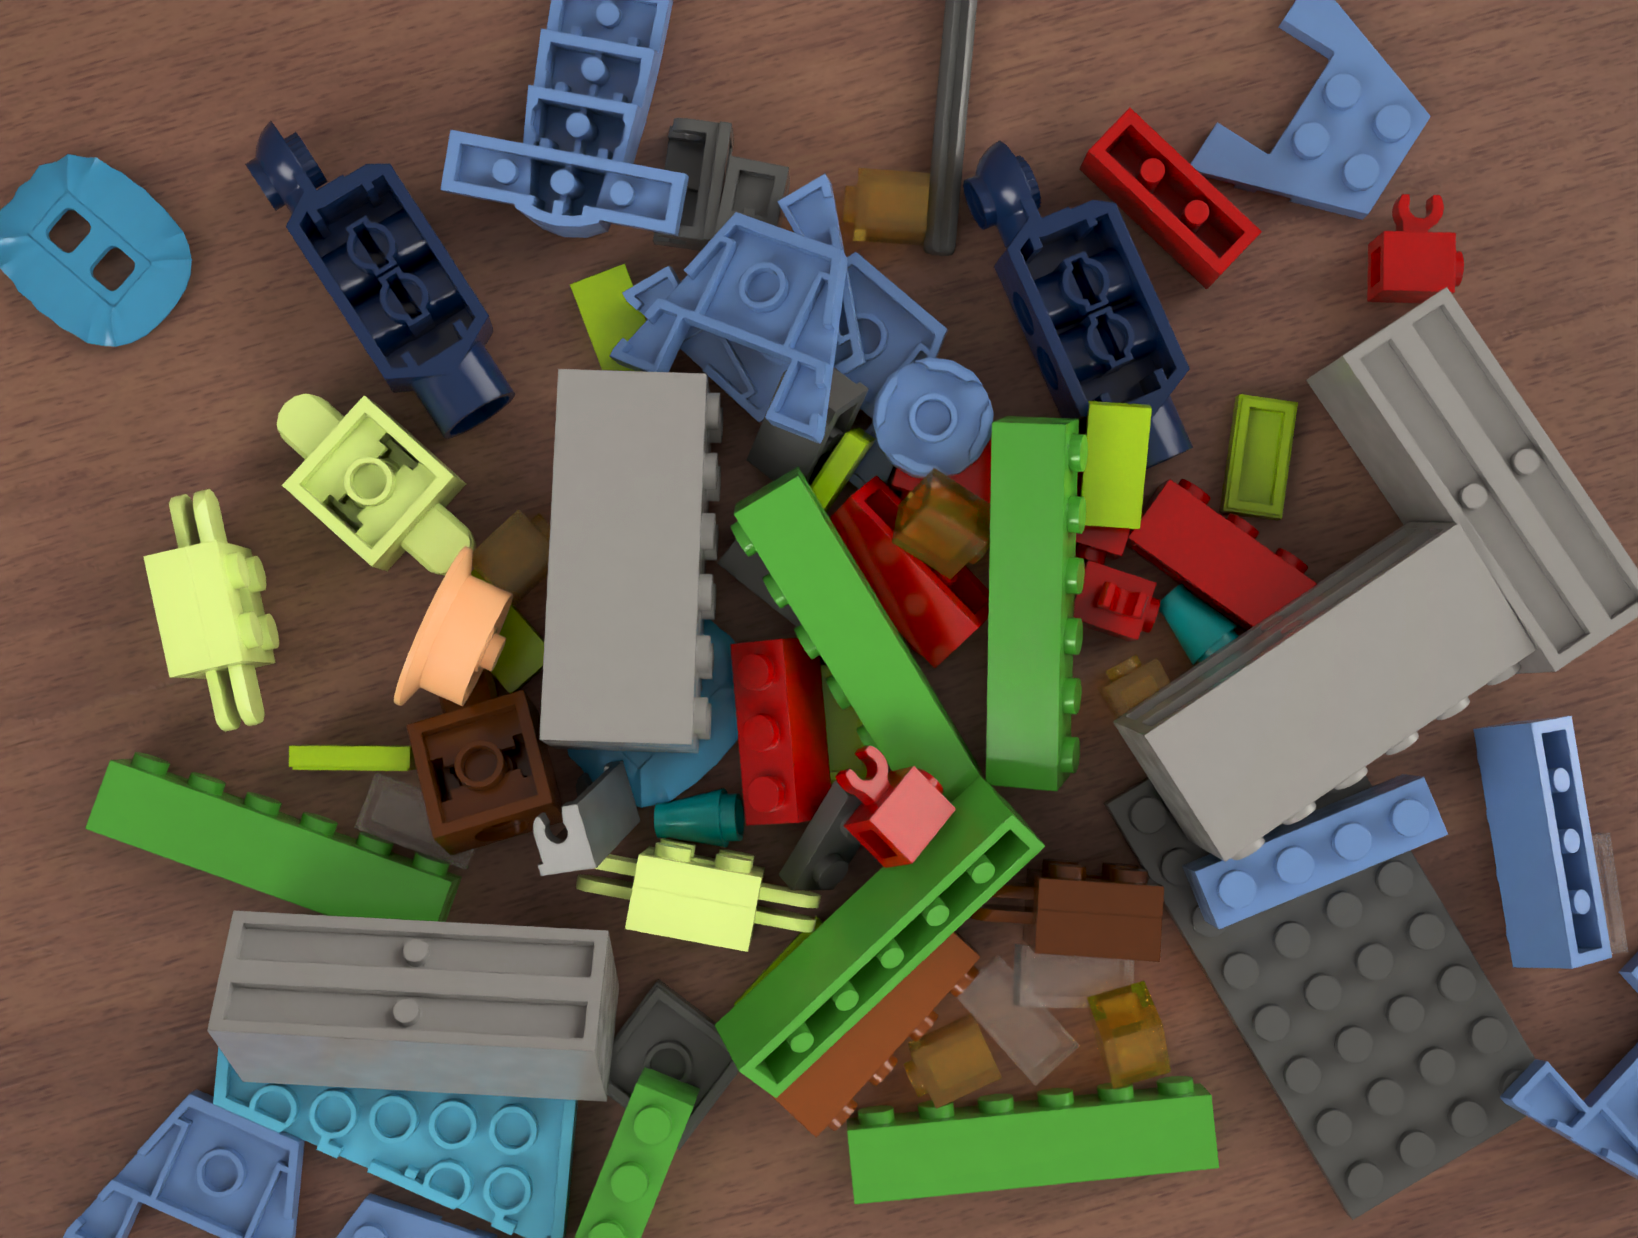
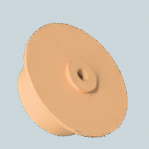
M467 546L454 559L423 618L397 683L394 695V704L402 706L419 688H422L463 706L472 693L483 669L492 672L501 655L507 638L499 634L510 609L513 594L471 576L473 549Z

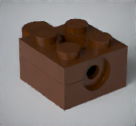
M483 669L472 693L463 706L439 696L443 714L406 725L432 837L450 856L533 831L535 818L542 812L546 813L549 818L550 826L563 822V805L546 743L539 740V712L524 690L499 696L495 678L489 670Z
M1043 859L1042 869L1027 868L1026 883L1007 882L992 896L996 898L1025 899V906L983 904L969 918L980 921L1024 924L1023 940L1035 954L1160 962L1164 886L1149 879L1148 871L1138 869V865L1102 863V873L1086 872V866L1079 865L1078 861Z

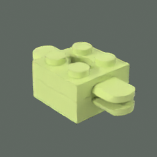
M305 393L294 396L284 403L278 413L277 429L283 440L305 460L282 486L369 565L388 571L403 553L407 551L428 571L446 575L454 559L465 546L473 549L474 557L476 542L472 532L445 508L466 483L381 406L364 395L344 417L328 401L316 395Z
M205 489L195 492L193 502L186 494L172 497L169 502V508L178 548L143 556L169 677L207 679L215 719L221 730L226 732L238 729L241 719L247 726L261 724L264 720L265 712L255 668L276 663L273 649L279 647L276 623L271 614H265L260 591L266 590L267 586L262 562L258 556H252L251 549L227 542L219 502L213 491Z
M661 838L660 842H656L655 847L649 846L639 854L638 859L609 854L597 868H594L635 876L634 882L594 875L577 876L576 889L630 900L625 925L627 930L745 952L749 950L755 923L799 932H814L815 918L795 912L758 906L759 900L804 908H819L821 895L814 892L791 890L789 887L762 883L765 867L753 865L754 855L719 849V854H716V858L694 854L695 844Z

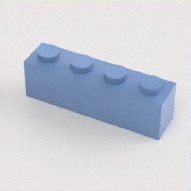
M1572 716L1516 721L1473 729L1487 808L1486 815L1490 826L1496 863V876L1499 882L1506 923V936L1509 942L1513 967L1573 969L1612 958Z
M1402 774L1315 810L1294 824L1277 826L1263 836L1265 842L1262 847L1243 859L1233 860L1231 858L1225 862L1213 854H1209L1182 865L1205 922L1217 929H1222L1448 835V832L1425 778Z

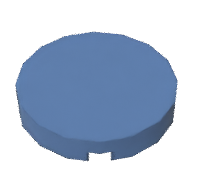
M928 357L907 364L901 369L899 368L886 379L875 399L872 426L879 449L892 466L911 477L939 480L960 474L978 460L991 438L994 412L988 394L982 386L983 384L974 372L953 360Z

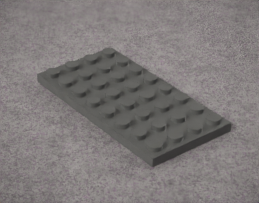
M1365 775L1360 781L1350 787L1341 790L1333 788L1314 801L1317 805L1315 810L1373 786ZM1146 777L1103 803L1142 870L1148 871L1149 879L1164 886V907L1344 1211L1352 1220L1526 1117V1115L1505 1104L1500 1096L1535 1060V1057L1411 850L1222 929H1217L1205 922L1182 865L1211 853L1188 840L1150 779Z

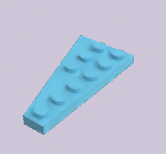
M218 1047L213 1096L214 1105L280 1133L284 1131L316 1145V1150L334 1158L341 1156L368 1168V1173L452 1210L459 1208L491 1222V1227L509 1235L516 1233L525 1238H566L578 1100L243 1082Z

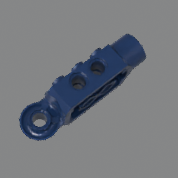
M270 121L260 134L255 158L245 165L274 210L277 211L285 205L290 210L292 215L286 228L393 393L414 391L445 439L459 436L501 411L515 397V392L485 348L494 331L489 315L391 164H365L345 177L341 175L316 190V188L325 184L327 180L313 156L296 132L283 139L275 125Z
M1001 141L992 144L980 158L975 176L964 180L963 188L966 202L978 226L983 230L992 226L997 227L1006 249L994 265V268L1061 418L1079 419V429H1086L1088 401L1150 405L1152 413L1146 470L1192 449L1193 445L1170 396L1190 368L1117 204L1091 200L1072 209L1066 207L1042 218L1038 211L1039 207H1041L1040 190L1027 161L1020 155L1015 157L1009 147Z

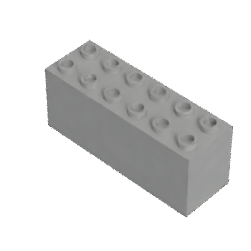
M1447 287L1306 379L1403 525L1409 521L1460 523L1537 649L1519 661L1521 668L1516 674L1556 672L1638 617V568Z
M558 369L539 740L555 749L699 753V739L710 740L712 705L708 703V697H701L702 679H713L714 643H711L710 635H704V619L715 620L716 584H713V574H706L707 560H717L719 527L716 524L715 513H709V501H720L721 466H718V453H711V443H722L723 408L720 407V393L710 392L707 373Z
M1409 521L1317 583L1316 586L1114 720L1113 723L1188 840L1225 862L1231 858L1233 860H1240L1262 847L1265 842L1263 836L1280 824H1294L1310 815L1317 806L1314 801L1333 788L1336 790L1345 789L1360 781L1368 772L1366 766L1384 753L1386 755L1396 754L1411 746L1419 738L1417 731L1434 719L1444 720L1461 712L1470 703L1469 695L1486 684L1496 685L1515 675L1521 668L1519 661L1537 649L1460 523Z
M233 911L207 1031L243 1082L607 1102L619 981L608 930Z

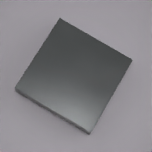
M658 979L614 1037L608 1096L626 1109L644 1067L700 1088L677 1147L680 1150L739 1071L715 1027L716 1022Z

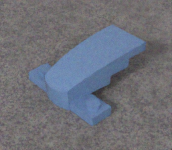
M551 0L547 29L541 28L534 86L528 85L523 143L450 130L440 190L447 193L515 205L517 210L540 228L562 237H592L608 232L611 224L678 236L689 176L685 173L633 164L657 81L673 0Z

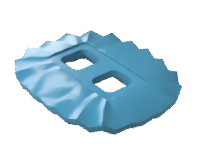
M67 154L57 162L39 165L31 179L19 186L13 199L0 210V269L13 281L18 292L30 300L39 312L52 319L62 329L76 335L86 343L117 347L139 340L149 334L170 314L186 291L191 276L192 258L184 232L168 212L144 188L134 183L122 172L110 167L96 157L86 158ZM75 210L89 222L91 230L74 251L66 253L51 241L49 233L67 211ZM112 248H119L134 261L135 269L118 289L110 291L94 277L93 270Z
M704 619V635H710L711 643H714L713 679H702L701 697H708V703L712 705L710 740L699 739V753L568 749L569 757L582 768L584 773H588L592 782L604 772V766L607 763L623 760L636 806L640 808L656 805V803L670 802L698 782L718 764L738 740L730 644L736 643L730 635L721 630L711 620Z

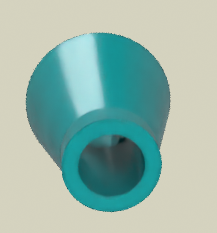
M1182 583L1160 601L1159 611L1165 617L1193 666L1239 637L1234 631L1238 625L1192 594Z
M725 788L672 802L656 803L654 809L656 836L658 839L673 838L727 848L730 841H741L743 839L744 807L742 797L739 793L728 794Z

